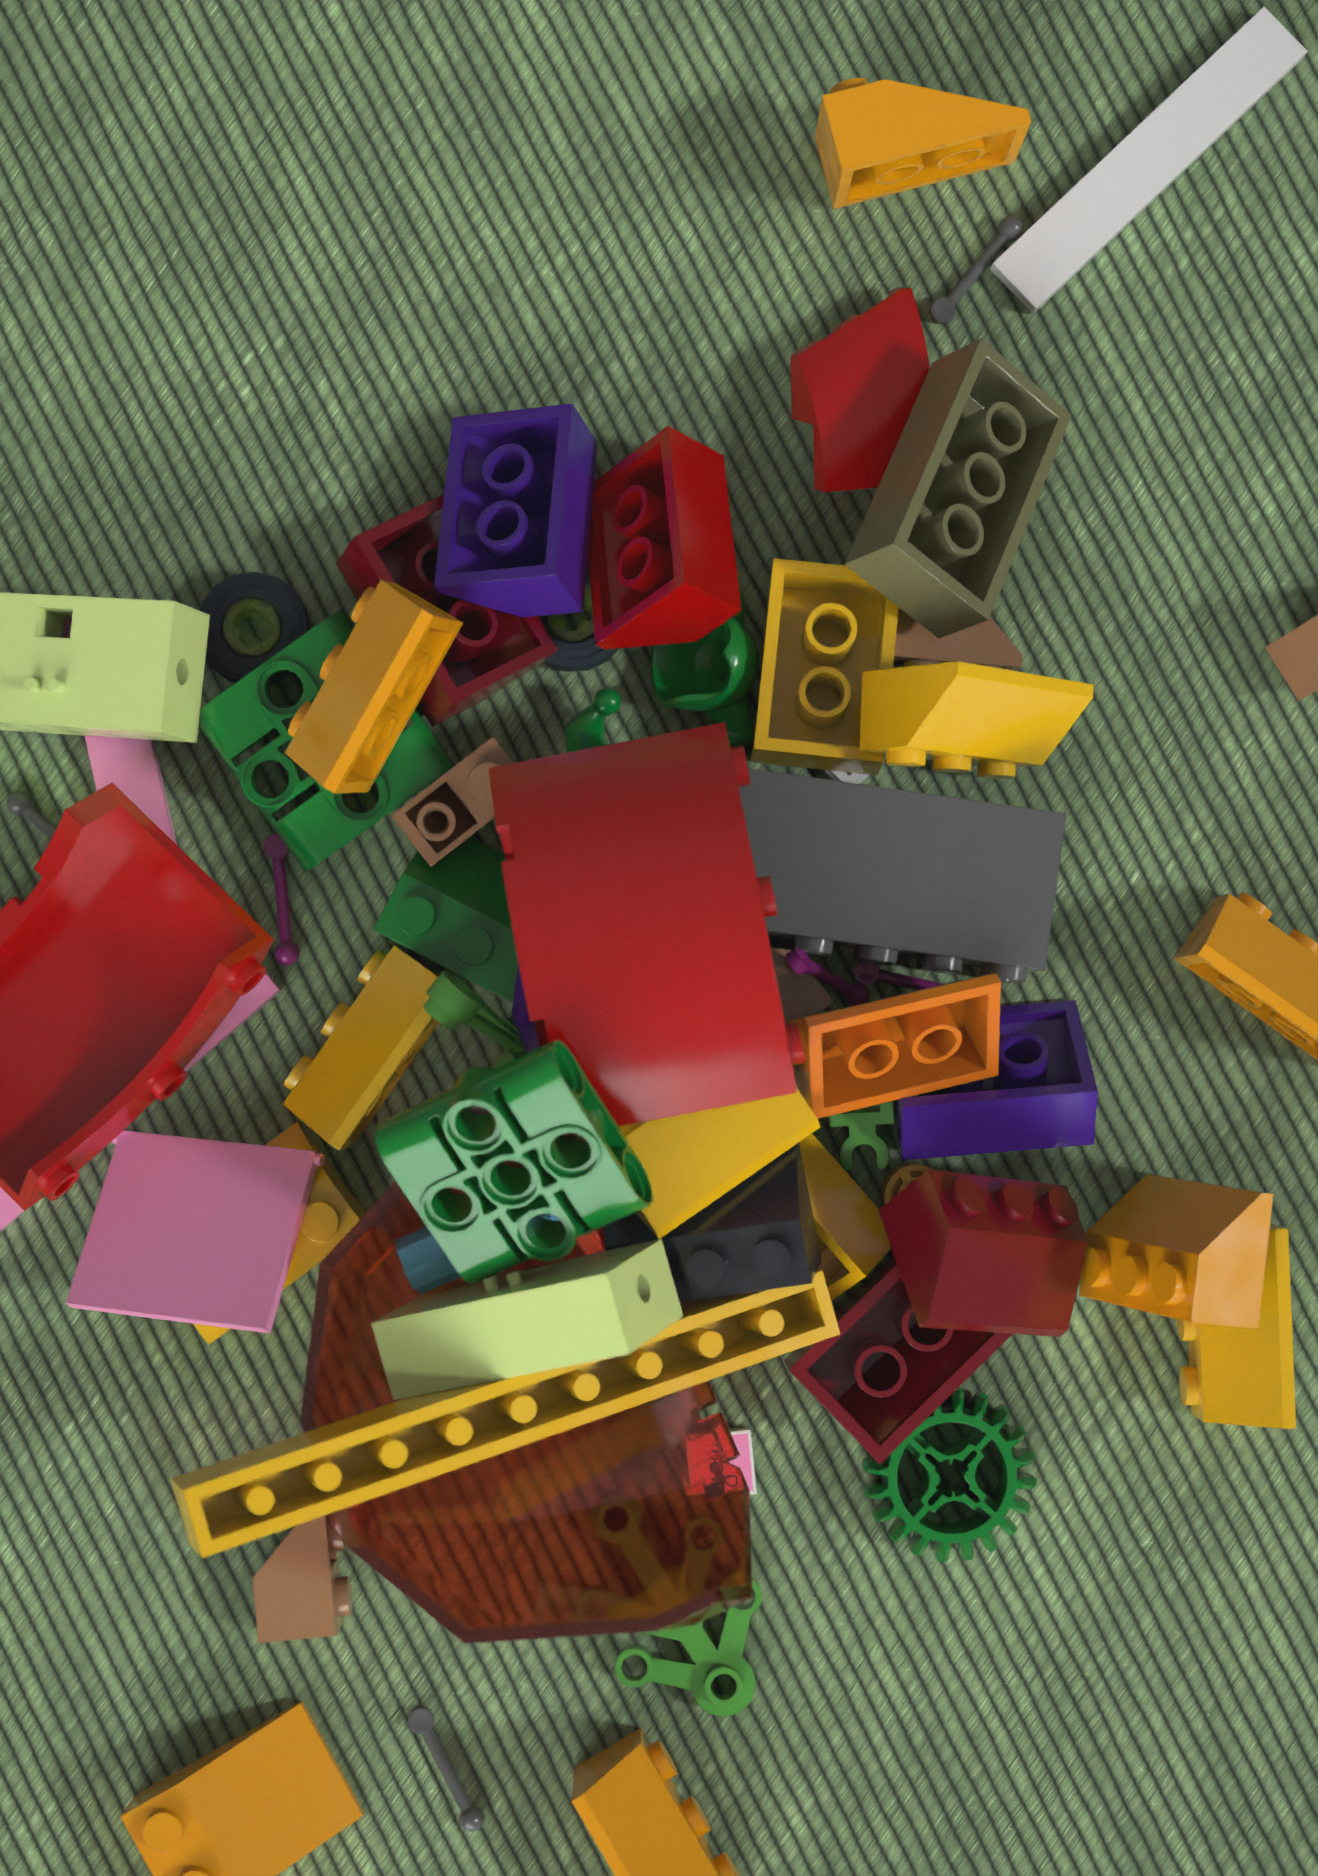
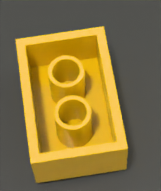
M773 558L751 762L878 775L884 763V753L860 750L862 672L893 668L899 607L847 566Z

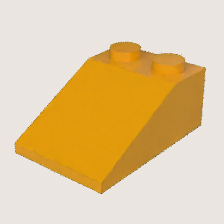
M852 78L834 85L829 90V94L822 95L815 141L833 209L1015 163L1031 124L1029 110L1025 108L887 79L867 83L865 78Z
M301 1700L136 1794L120 1817L153 1876H276L364 1815V1811Z

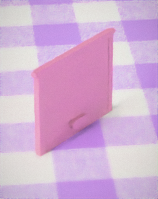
M122 1131L112 1140L116 1146L66 1304L71 1308L271 1333L317 1167L324 1166L325 1155L311 1150Z

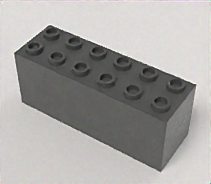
M748 768L751 785L739 787L756 876L770 875L777 908L776 916L765 918L768 937L791 940L790 950H804L806 954L828 957V954H832L833 946L855 948L853 960L871 964L891 966V963L897 964L898 955L918 958L917 970L954 975V973H961L962 964L981 967L980 976L997 973L1000 981L1006 983L1026 982L1027 973L1045 970L1067 813Z

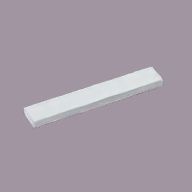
M1263 7L995 260L990 270L1034 314L1293 69L1308 51Z

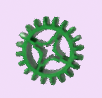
M959 1386L948 1397V1403L940 1405L881 1464L873 1457L862 1460V1468L865 1472L881 1475V1479L870 1481L863 1486L865 1496L872 1499L887 1498L872 1510L875 1520L877 1522H884L897 1516L890 1526L888 1535L894 1542H899L911 1531H914L910 1540V1550L916 1556H921L930 1540H934V1554L937 1561H947L950 1555L951 1543H957L963 1560H972L974 1558L972 1540L980 1537L985 1548L992 1552L998 1548L995 1538L990 1533L993 1528L999 1525L1006 1534L1011 1536L1018 1529L1013 1521L1006 1516L1009 1509L1011 1508L1025 1514L1030 1511V1503L1022 1496L1015 1494L1016 1489L1029 1490L1035 1488L1037 1479L1032 1474L1017 1471V1468L1034 1462L1035 1454L1030 1448L1012 1449V1447L1023 1440L1026 1436V1431L1020 1424L1009 1426L1002 1431L1000 1430L1010 1415V1411L1002 1404L995 1407L987 1416H984L988 1406V1396L981 1391H977L972 1396L968 1407H964V1392ZM942 1423H962L975 1427L968 1436L962 1435L953 1444L947 1446L935 1445L919 1434L929 1427ZM991 1440L999 1458V1479L992 1497L982 1490L975 1479L976 1468L984 1458L982 1450ZM906 1448L917 1458L924 1469L923 1477L919 1485L914 1489L917 1495L907 1506L900 1497L897 1483L899 1462ZM925 1454H931L940 1463L947 1460L951 1466L953 1459H959L960 1462L957 1469L962 1475V1480L972 1492H967L958 1483L950 1486L947 1480L945 1487L938 1486L941 1478L935 1470L936 1467ZM951 1501L963 1502L974 1511H977L976 1514L969 1518L950 1523L934 1522L924 1518L930 1510L935 1513L942 1505Z

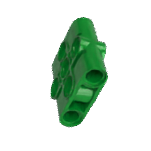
M340 609L324 619L200 709V729L241 783L245 796L253 804L257 805L305 873L455 766L416 710H414L410 717L414 724L401 733L374 781L379 789V800L377 805L369 811H359L351 807L345 798V793L334 794L327 790L285 754L293 737L288 735V728L294 715L306 701L313 703L324 683L319 674L325 659L336 645H345L355 627L344 609ZM284 670L294 672L300 677L303 684L301 699L296 705L289 708L278 705L270 694V684L273 677ZM276 729L280 733L279 737L242 764H239L235 759ZM267 760L281 763L289 774L287 789L280 796H269L263 793L257 785V770ZM317 784L321 791L282 819L278 818L275 812Z
M554 1040L494 1069L482 1066L468 1069L458 1077L454 1088L381 1121L375 1127L376 1145L383 1162L456 1271L469 1284H476L483 1281L484 1278L501 1273L532 1258L549 1262L561 1259L570 1253L577 1238L647 1208L653 1202L651 1183L641 1161L573 1054L560 1040ZM467 1106H481L491 1114H477ZM576 1133L586 1140L571 1141L562 1134ZM504 1161H517L523 1164L525 1167H511L507 1165ZM447 1187L458 1188L466 1194H455L449 1191ZM550 1214L559 1218V1220H547L539 1215Z

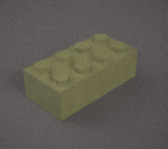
M982 338L932 362L845 565L937 638L989 620L1072 415Z

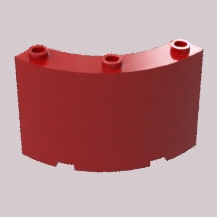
M725 722L489 768L497 832L500 834L505 855V861L501 862L512 930L530 1022L534 1021L539 1047L554 1040H560L567 1046L618 1127L797 1093L792 1065L805 1063L798 1023L788 1025L784 1023L765 922L766 917L777 915L775 897L770 875L756 876L739 787L751 785L743 745L730 748ZM564 1133V1134H562V1135H563L564 1137H567V1136H573V1135H578V1134H576V1133Z
M113 783L108 784L64 810L50 843L34 867L42 878L25 900L19 897H12L0 910V1187L24 1211L45 1196L50 1201H54L65 1194L77 1181L80 1168L127 1128L156 1098L159 1101H163L180 1088L188 1075L184 1070L185 1066L216 1031L239 998L250 992L264 977L266 968L261 963L274 941L246 911Z

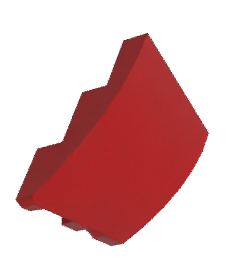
M894 288L888 292L889 297L861 315H852L836 325L832 333L820 340L815 339L791 354V419L813 425L814 489L822 492L876 488L880 484L930 369L925 337L911 288Z

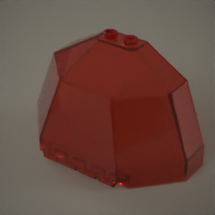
M481 1106L471 1109V1111L477 1114H491ZM574 1135L565 1137L571 1141H578ZM504 1161L507 1165L511 1167H525L523 1164L517 1161ZM396 1181L320 1263L300 1417L304 1432L399 1401H393L371 1323L420 1296L417 1290H413L403 1271L395 1242L396 1239L424 1228L426 1225ZM447 1187L449 1191L455 1194H466L458 1188ZM605 1226L577 1238L570 1253L561 1259L549 1262L532 1258L501 1273L605 1251ZM460 1277L441 1286L464 1282L465 1280ZM709 1380L329 1514L334 1529L344 1538L346 1546L464 1644L655 1632L698 1624L752 1598L750 1489L741 1468L729 1463L738 1458L740 1453L723 1413H716L704 1419L700 1416L699 1411L717 1402Z

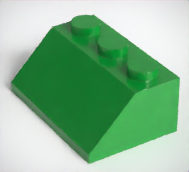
M471 837L462 842L432 867L429 866L417 851L403 871L373 930L513 1003L518 957L501 862L505 861V855Z

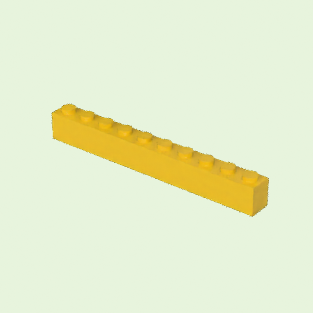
M817 1271L812 1284L697 1299L681 1304L683 1312L681 1319L627 1355L405 1398L170 1478L189 1544L201 1558L837 1336L840 1334L823 1271Z

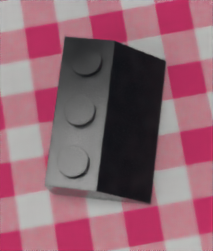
M799 1143L660 1238L663 1242L679 1302L812 1284L822 1259ZM636 1213L605 1226V1251L659 1240Z

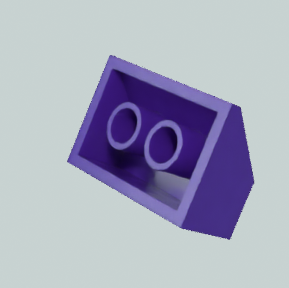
M572 403L453 417L434 588L438 593L520 617L583 612L598 442Z
M1076 1000L1000 1006L998 1076L895 1100V1123L902 1160L1094 1145L1098 1090Z

